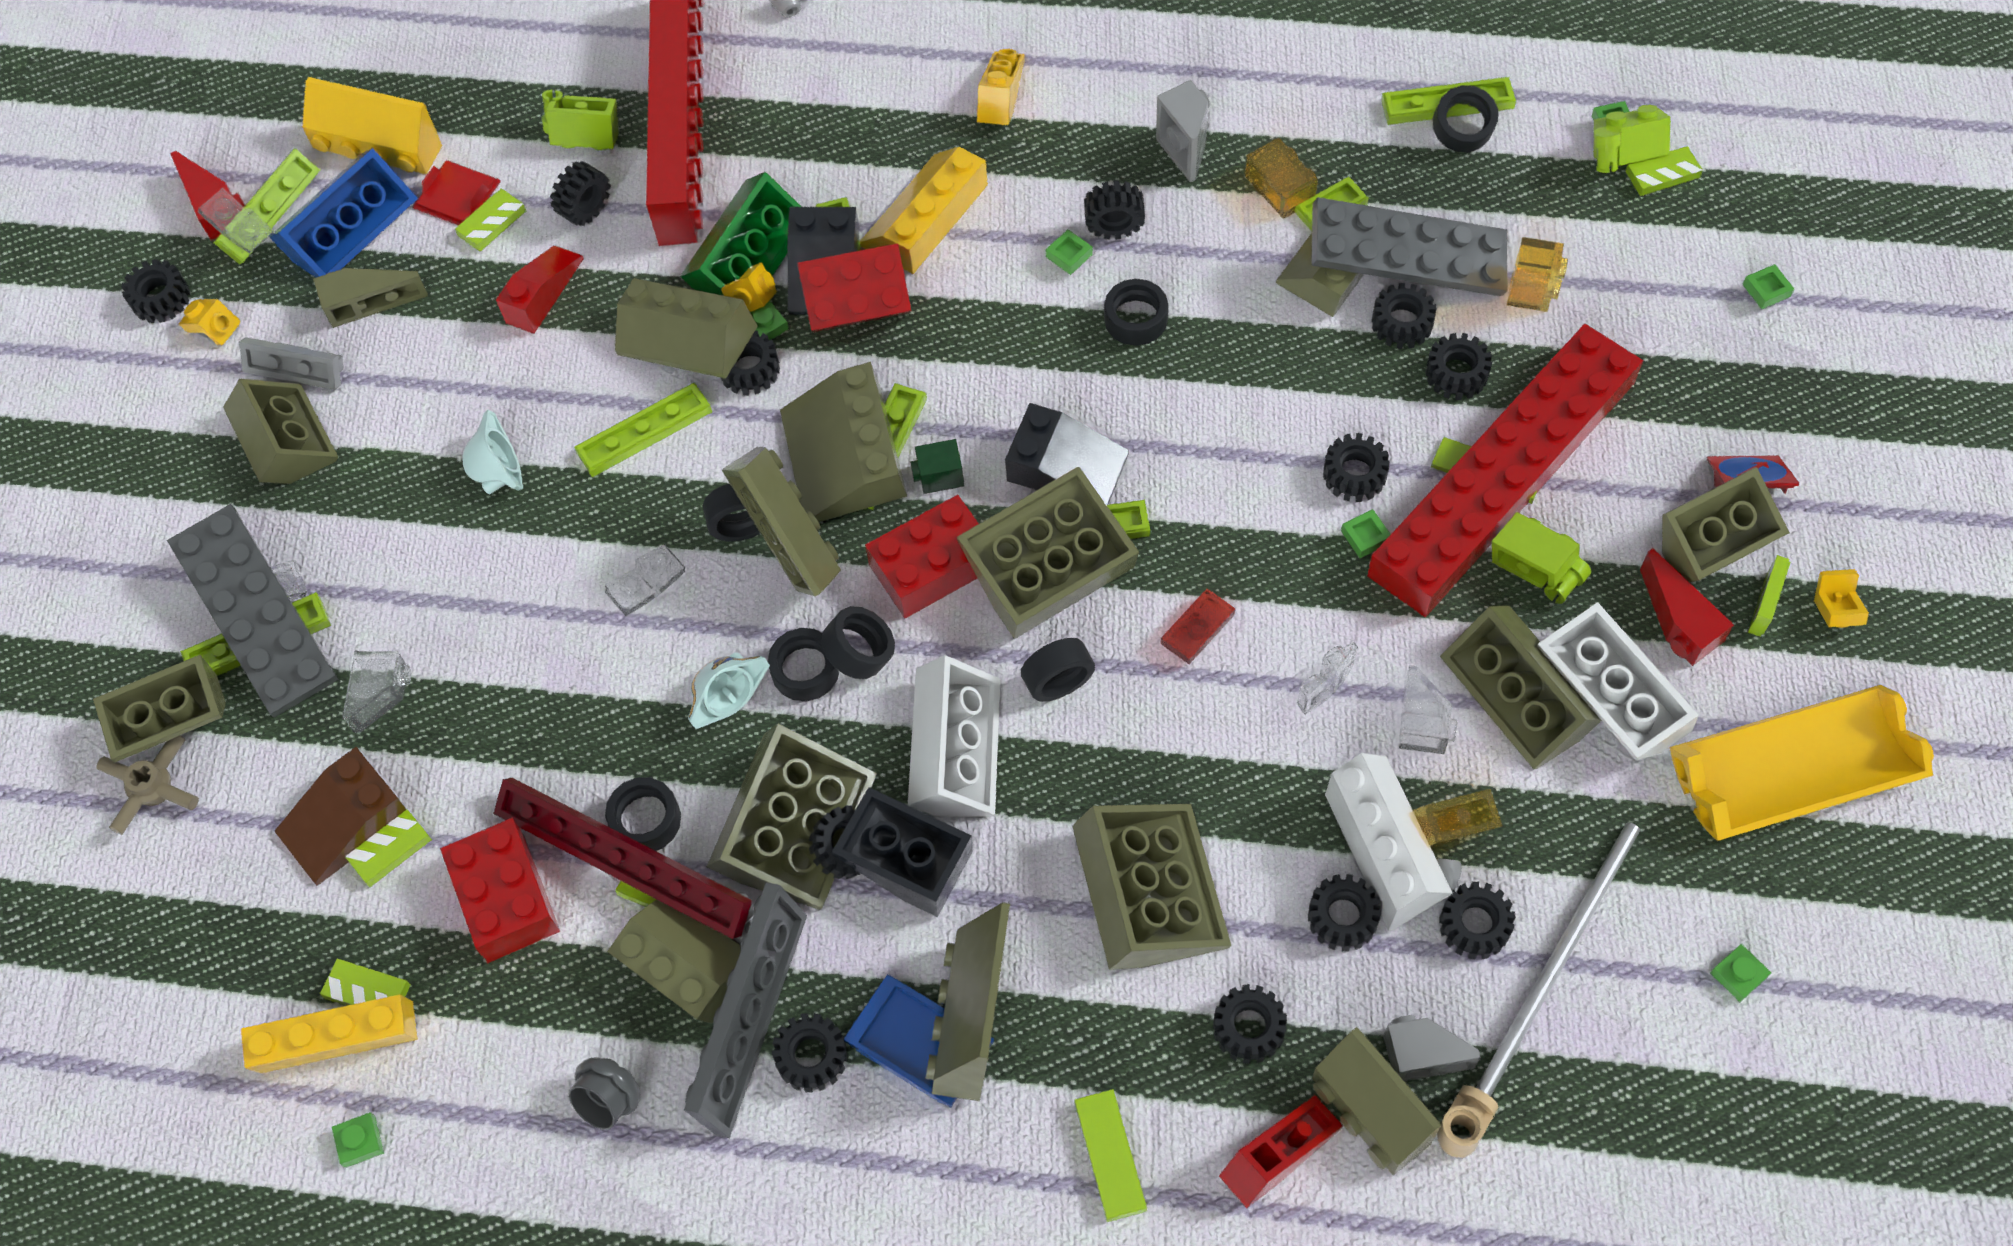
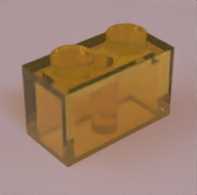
M1280 138L1269 142L1246 156L1245 177L1282 219L1295 213L1297 205L1316 195L1318 185L1316 174L1312 169L1306 168L1298 159L1294 149L1287 147Z
M1522 237L1510 280L1507 299L1508 306L1548 312L1551 299H1558L1561 282L1566 274L1568 258H1562L1564 243Z
M1491 789L1424 805L1413 810L1431 848L1478 836L1502 827Z

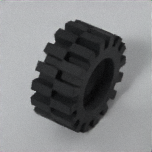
M576 161L572 163V167L568 165L564 168L566 172L564 175L560 173L557 177L560 181L559 183H554L552 187L556 191L550 195V198L553 200L550 204L554 208L553 211L575 225L584 226L585 222L588 224L592 222V216L597 218L600 215L598 211L600 207L604 209L606 206L603 201L604 199H609L610 194L606 191L611 189V184L608 183L610 180L603 172L584 161H580V163Z
M1107 181L1102 183V188L1096 185L1092 188L1093 192H1087L1086 198H1084L1086 227L1088 226V231L1090 233L1094 232V236L1100 237L1104 234V239L1110 240L1111 235H1115V239H1121V234L1129 237L1132 235V231L1137 233L1140 230V226L1144 225L1143 193L1139 191L1136 185L1131 187L1130 183L1126 181L1123 185H1120V181H1114V185H1109Z
M158 259L152 260V265H149L147 261L142 262L143 268L138 269L135 266L131 269L134 273L133 276L127 273L124 277L127 283H122L121 286L124 299L135 315L143 321L146 319L148 323H154L155 318H157L159 323L165 322V316H169L170 319L175 318L174 312L177 310L182 313L185 309L182 303L188 304L190 301L188 295H191L188 284L174 264L171 265L169 261L163 260L161 264ZM166 286L159 294L146 297L154 288Z
M1399 283L1398 289L1392 284L1388 286L1387 292L1383 289L1379 293V298L1376 297L1371 323H1373V332H1377V338L1380 341L1386 337V345L1391 347L1392 343L1396 342V348L1402 349L1403 344L1407 343L1408 349L1414 348L1415 342L1421 345L1424 343L1425 337L1429 338L1433 329L1437 308L1436 304H1433L1434 298L1432 295L1426 297L1427 290L1421 288L1418 292L1416 291L1417 285L1411 283L1410 289L1405 288V283ZM1406 310L1413 313L1417 319L1410 322H1402L1393 318L1391 312Z
M757 330L753 333L737 361L747 356H755L760 358V362L748 369L737 368L734 364L726 379L721 378L724 386L727 389L731 387L733 393L738 394L739 390L742 389L743 395L749 396V390L754 389L756 395L761 393L759 387L763 386L767 390L771 387L769 380L774 383L777 380L776 373L780 372V363L772 339L769 340L768 335L764 333L759 337Z
M1451 333L1449 340L1443 336L1439 339V343L1435 342L1428 357L1426 376H1428L1427 382L1430 386L1435 384L1434 391L1437 394L1444 390L1443 397L1449 399L1450 394H1455V400H1461L1463 394H1465L1467 399L1473 397L1474 391L1479 394L1483 386H1486L1492 367L1491 351L1487 352L1488 346L1485 343L1478 346L1479 338L1474 336L1470 341L1467 340L1468 334L1462 333L1461 339L1457 338L1456 333ZM1461 360L1469 364L1472 370L1467 373H1457L1450 370L1446 366V362Z
M1356 433L1355 439L1351 438V434L1344 435L1343 442L1340 438L1334 440L1333 446H1329L1325 456L1323 479L1326 480L1328 490L1334 487L1333 494L1338 497L1342 492L1344 493L1343 500L1349 502L1350 496H1356V502H1362L1363 495L1366 496L1367 500H1370L1374 497L1375 492L1379 494L1382 491L1383 485L1385 486L1390 461H1388L1389 454L1387 450L1383 451L1384 445L1380 441L1373 445L1374 437L1368 436L1366 441L1362 440L1363 434ZM1349 460H1359L1367 464L1370 471L1365 475H1352L1346 472L1342 465Z
M846 805L842 809L839 806L825 814L812 828L814 832L809 837V841H812V846L809 847L810 854L815 853L816 856L813 862L816 866L821 864L824 867L822 872L826 875L831 872L834 874L833 878L840 879L843 876H846V879H850L861 874L832 855L834 849L833 835L838 829L846 828L855 812L852 809L853 805Z
M1340 874L1333 875L1330 882L1326 878L1321 882L1320 888H1315L1308 908V922L1311 921L1310 930L1312 934L1318 933L1317 940L1321 944L1325 940L1328 941V948L1335 950L1336 945L1342 946V951H1349L1350 946H1354L1355 950L1361 948L1363 942L1368 943L1372 939L1381 918L1382 910H1379L1381 901L1379 897H1374L1376 890L1372 886L1367 889L1365 887L1366 880L1362 878L1359 879L1358 883L1352 881L1354 875L1347 874L1346 879H1341ZM1338 900H1348L1358 908L1359 919L1354 924L1348 926L1337 924L1329 914L1330 906Z
M1472 882L1468 888L1466 883L1462 884L1457 892L1453 890V894L1449 895L1445 901L1439 923H1442L1440 928L1441 936H1447L1445 943L1449 948L1454 944L1457 947L1455 953L1460 956L1463 951L1469 953V959H1475L1478 954H1481L1482 959L1489 958L1492 952L1496 955L1506 945L1514 930L1515 911H1510L1513 904L1510 899L1506 901L1502 899L1505 893L1500 889L1496 893L1490 891L1493 886L1486 883L1484 888L1479 887V882ZM1469 908L1483 909L1491 917L1492 928L1485 933H1473L1464 926L1462 914Z
M1250 984L1242 985V990L1239 991L1234 987L1230 989L1228 996L1225 994L1222 996L1219 1006H1216L1213 1021L1215 1041L1220 1042L1219 1048L1223 1053L1228 1051L1230 1058L1235 1061L1237 1057L1243 1058V1063L1250 1064L1252 1059H1256L1257 1063L1264 1062L1266 1056L1271 1058L1275 1055L1276 1049H1280L1287 1028V1014L1283 1013L1284 1005L1281 1000L1275 1001V994L1272 991H1269L1268 994L1264 993V987L1257 985L1256 990L1250 989ZM1246 1010L1259 1013L1265 1021L1266 1027L1264 1032L1255 1038H1247L1240 1035L1234 1026V1020L1239 1013Z
M808 1013L800 1014L801 1020L795 1021L794 1017L788 1020L789 1026L787 1028L783 1025L779 1028L780 1036L779 1038L774 1037L772 1043L775 1048L772 1051V1057L782 1079L786 1083L789 1082L792 1088L799 1091L801 1087L804 1088L805 1092H813V1088L818 1087L819 1091L826 1089L824 1084L830 1081L833 1085L837 1081L836 1075L838 1073L843 1074L845 1070L844 1061H847L848 1056L846 1052L847 1047L838 1026L835 1027L832 1020L829 1018L823 1020L822 1016L814 1013V1018H809ZM816 1039L825 1046L823 1059L815 1066L805 1067L800 1065L795 1060L797 1046L804 1040Z

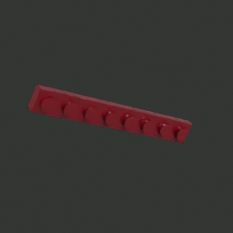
M514 778L502 780L493 812L494 815L504 820L513 817L519 828L731 939L742 936L752 904L751 899Z

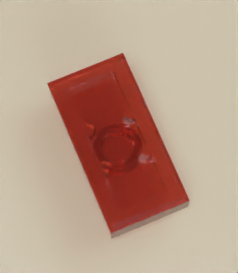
M1207 588L1161 637V644L1190 665L1232 619L1236 609Z

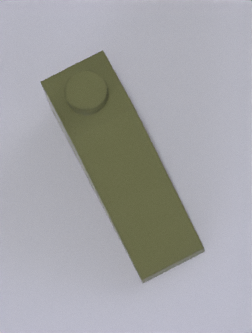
M343 268L313 279L322 310L332 328L428 296L427 290L417 271Z

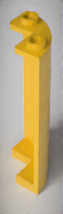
M1882 685L1670 747L1673 765L1683 793H1690L1693 800L1696 801L1697 808L1693 810L1695 816L1706 831L1717 841L1934 776L1931 762L1934 759V753L1930 743L1926 738L1906 729L1905 715L1907 707L1900 693Z

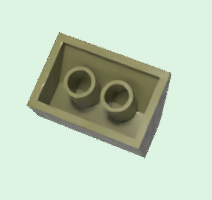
M1311 233L1277 278L1276 283L1331 317H1334L1364 274L1312 266Z
M239 378L223 409L259 482L291 484L336 462L338 455L301 384Z
M1755 467L1663 514L1662 554L1665 560L1687 581L1694 582L1705 578L1790 532L1758 468Z
M201 655L93 699L111 761L114 763L222 718L226 705L217 674Z
M656 899L630 918L607 952L694 1018L713 1023L715 1012L722 1005L727 991L728 976L735 968L741 953V945L726 935Z
M1358 1027L1353 1029L1315 1068L1312 1077L1315 1082L1313 1084L1315 1092L1326 1104L1331 1102L1342 1114L1340 1120L1351 1135L1354 1137L1359 1135L1370 1147L1367 1149L1370 1158L1380 1169L1384 1170L1387 1168L1394 1176L1432 1144L1441 1124Z

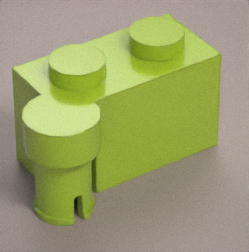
M547 90L542 93L545 113L542 116L543 131L549 134L550 145H557L563 148L589 147L595 150L614 149L619 134L616 99L581 96L563 97V93L559 90H555V98H553V90Z
M1642 105L1635 111L1626 113L1611 112L1604 118L1593 120V157L1597 159L1596 170L1601 173H1610L1611 166V171L1615 172L1618 170V165L1621 166L1669 155L1671 117L1655 105Z
M1516 512L1492 540V563L1541 589L1548 582V585L1544 588V593L1551 601L1558 594L1559 597L1555 602L1557 604H1563L1574 588L1581 586L1591 575L1590 566L1579 557L1580 544L1566 534H1559L1545 527L1535 518H1528Z

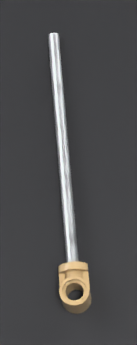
M1633 823L1625 824L1477 1087L1462 1086L1450 1109L1444 1115L1437 1135L1438 1143L1448 1155L1464 1158L1471 1155L1477 1149L1481 1138L1499 1108L1491 1095L1640 832L1637 825ZM1451 1126H1465L1469 1130L1471 1137L1468 1139L1456 1137L1451 1131Z

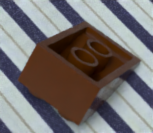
M355 747L322 772L274 832L311 880L318 886L348 863V860L345 858L346 855L407 809L359 749Z

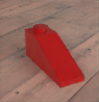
M178 151L171 152V157L200 224L210 240L217 238L245 206L240 194H232L226 182Z
M553 245L514 273L496 299L505 323L535 334L583 261V256Z
M1654 548L1649 550L1641 565L1640 572L1664 637L1677 656L1685 658L1694 666L1725 642L1734 624Z
M1315 1095L1238 1150L1219 1177L1243 1205L1248 1208L1339 1132L1343 1125Z

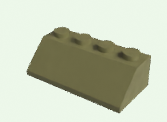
M634 278L617 303L615 352L619 356L726 379L758 326L743 299Z
M756 447L721 470L795 590L816 597L822 593L841 571L836 562L839 559L838 553L829 541L824 543L819 535L818 530L821 527L812 512H805L799 502L802 499V495L791 480L786 481L780 471L783 468V464L775 451L772 449L768 451L766 447Z
M1489 606L1440 657L1533 769H1538L1580 742L1602 720L1537 647V644L1540 642L1539 639L1510 606Z

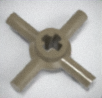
M177 736L166 741L153 762L141 760L128 767L119 762L114 763L105 756L99 759L97 769L122 780L125 793L128 796L127 801L109 826V829L123 835L142 805L155 806L168 800L189 810L196 808L199 798L172 786L171 776L167 770V767L185 742V738Z

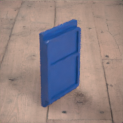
M887 974L857 1020L853 1022L851 1029L844 1038V1042L936 1101L950 1108L955 1103L957 1098L932 1094L933 1080L926 1079L929 1054L938 1055L939 1041H932L935 1016L943 1017L945 1008ZM991 1037V1041H990V1047H991L992 1043L994 1042V1038H992V1037Z

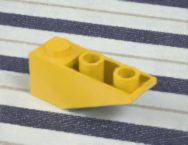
M1013 49L994 51L978 84L977 122L1009 125L1014 114L1025 54H1019Z

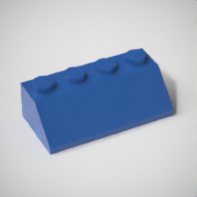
M372 148L358 156L269 237L292 262L317 278L329 272L342 269L418 198Z

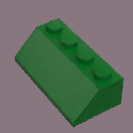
M766 171L745 180L680 277L694 290L724 296L721 291L724 285L740 279L751 266L762 262L766 271L773 276L788 253L789 207L802 206Z

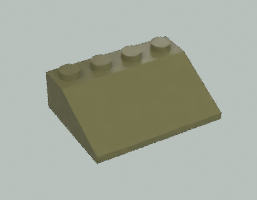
M871 361L835 372L780 409L796 486L802 495L800 503L805 512H812L818 522L907 497L880 384Z
M1079 466L957 537L959 545L995 612L1014 639L1133 569L1139 555L1138 549Z
M779 723L765 732L706 867L740 884L763 891L766 882L778 884L795 902L821 910L834 881V874L830 872L826 875L822 872L824 867L821 864L816 866L813 862L816 859L815 853L810 854L809 847L812 846V841H809V837L814 832L812 828L825 814L840 806V809H842L846 805H853L852 809L856 810L868 787H872L877 773ZM845 828L838 829L834 833L832 840L834 847Z
M1191 804L1092 806L1072 825L1109 970L1144 968L1225 950L1232 946Z
M1002 902L957 929L955 943L947 942L944 966L951 967L949 980L941 979L938 1003L945 1004L943 1017L935 1016L932 1041H939L938 1055L929 1054L926 1079L933 1080L932 1094L980 1101L989 1055L1010 903Z

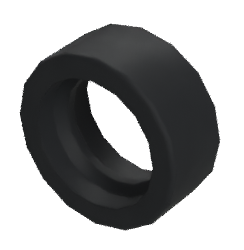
M1462 85L1450 89L1442 96L1434 113L1433 130L1437 139L1446 148L1456 152L1468 153L1478 150L1490 140L1498 123V108L1494 99L1485 90L1476 86ZM1457 104H1468L1475 107L1484 118L1482 130L1475 134H1462L1455 131L1446 119L1449 108Z
M1135 278L1118 283L1112 287L1105 298L1104 322L1106 330L1114 339L1128 345H1144L1158 339L1165 331L1168 321L1169 304L1166 294L1158 285L1149 280ZM1142 301L1153 306L1156 310V315L1147 322L1135 324L1120 319L1116 314V310L1126 302Z
M730 483L720 486L705 497L702 507L709 534L716 539L727 542L742 541L761 534L747 511L729 514L745 509Z
M850 606L840 610L822 632L821 644L827 659L842 674L854 679H868L875 676L894 654L895 640L892 631L876 613L863 607ZM843 629H849L861 635L870 645L873 656H866L855 650L846 640Z
M811 628L790 630L777 638L770 648L767 661L770 665V674L775 687L782 695L792 700L807 702L822 697L837 682L839 670L832 666L824 654L821 644L822 632ZM804 648L815 649L824 655L825 667L813 679L805 681L791 680L783 672V662L787 656L796 650Z
M1064 638L1047 644L1034 652L1024 662L1021 668V677L1035 700L1048 702L1060 699L1083 686L1094 673L1095 663L1081 640L1078 638Z
M637 777L622 783L612 792L606 803L605 818L608 827L657 851L664 848L676 836L680 828L681 811L673 792L664 782L652 777ZM642 797L658 798L664 804L666 811L663 821L654 830L644 834H632L623 827L621 821L622 814L629 804Z

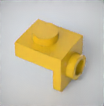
M762 262L751 266L740 279L724 285L721 289L724 296L743 299L749 312L764 307L777 292L775 281L772 275L766 271Z
M198 299L192 301L185 308V316L178 323L188 333H205L217 345H223L239 326L240 320L218 299Z
M1855 569L1822 571L1819 574L1814 602L1828 627L1845 628L1866 625L1869 612L1856 592L1859 574Z

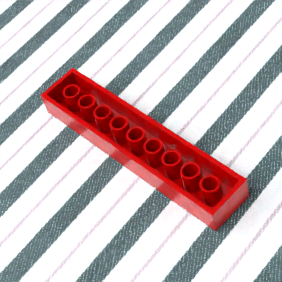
M650 0L646 206L659 246L698 243V229H703L702 211L698 209V203H703L701 183L698 184V178H703L702 159L698 158V153L703 152L702 134L698 133V128L703 127L702 109L698 108V103H703L704 98L702 84L698 83V79L704 77L702 60L699 59V55L704 53L702 36L699 35V31L704 30L702 12H699V8L704 7V0Z
M1584 323L1372 554L1367 577L1426 618L1492 544V540L1514 514L1521 512L1529 503L1531 496L1546 484L1635 384L1644 360Z

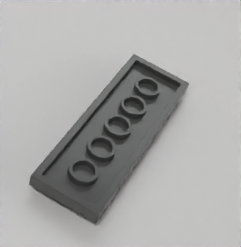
M1317 197L1313 202L1312 266L1502 297L1508 291L1507 229Z
M232 504L227 505L167 540L272 717H277L339 680Z
M766 882L762 894L756 899L754 917L748 932L744 934L741 940V953L735 968L728 976L727 991L722 1005L715 1012L711 1036L708 1044L701 1051L698 1072L694 1083L689 1086L686 1092L684 1111L713 1134L725 1138H730L807 918L806 913L778 884Z

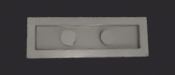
M248 337L239 341L242 371L244 373L336 390L341 386L340 372L344 369L342 355Z

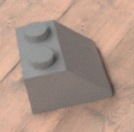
M1191 80L1157 96L1156 140L1189 182L1196 180L1206 146L1208 108L1210 107L1206 93L1203 90H1199Z

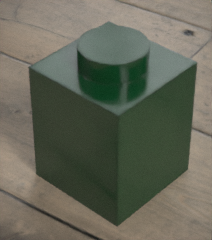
M956 439L915 446L916 460L910 461L914 482L921 481L923 494L964 487L963 469Z

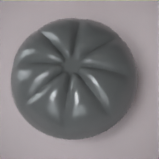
M599 1057L588 1058L577 1066L574 1075L575 1084L569 1090V1099L577 1114L593 1127L609 1130L615 1125L621 1115H629L636 1110L640 1101L639 1085L626 1068L619 1067V1064L612 1059Z

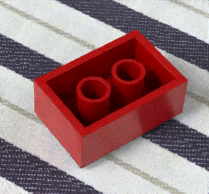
M898 243L797 263L812 332L908 314L912 311Z
M958 494L865 544L870 568L904 619L978 579L959 545L957 537L979 523Z
M513 817L440 848L475 948L487 963L561 932L525 836Z

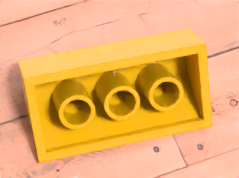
M308 77L306 80L302 128L313 148L321 152L328 151L341 154L350 159H355L373 148L389 166L400 168L406 172H417L427 175L442 148V143L425 103Z
M955 147L934 154L860 240L861 247L871 249L898 243L903 269L914 274L988 186L986 160L961 147Z

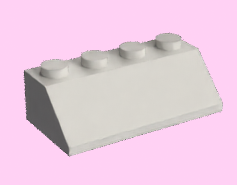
M1598 602L1537 644L1541 652L1636 761L1664 752L1693 731L1699 714Z
M946 655L916 668L908 806L939 817L995 816L1000 678Z
M1360 753L1332 772L1325 796L1364 880H1366L1368 888L1372 886L1376 890L1374 897L1380 898L1381 905L1379 910H1382L1381 916L1388 931L1395 930L1453 894L1387 756Z

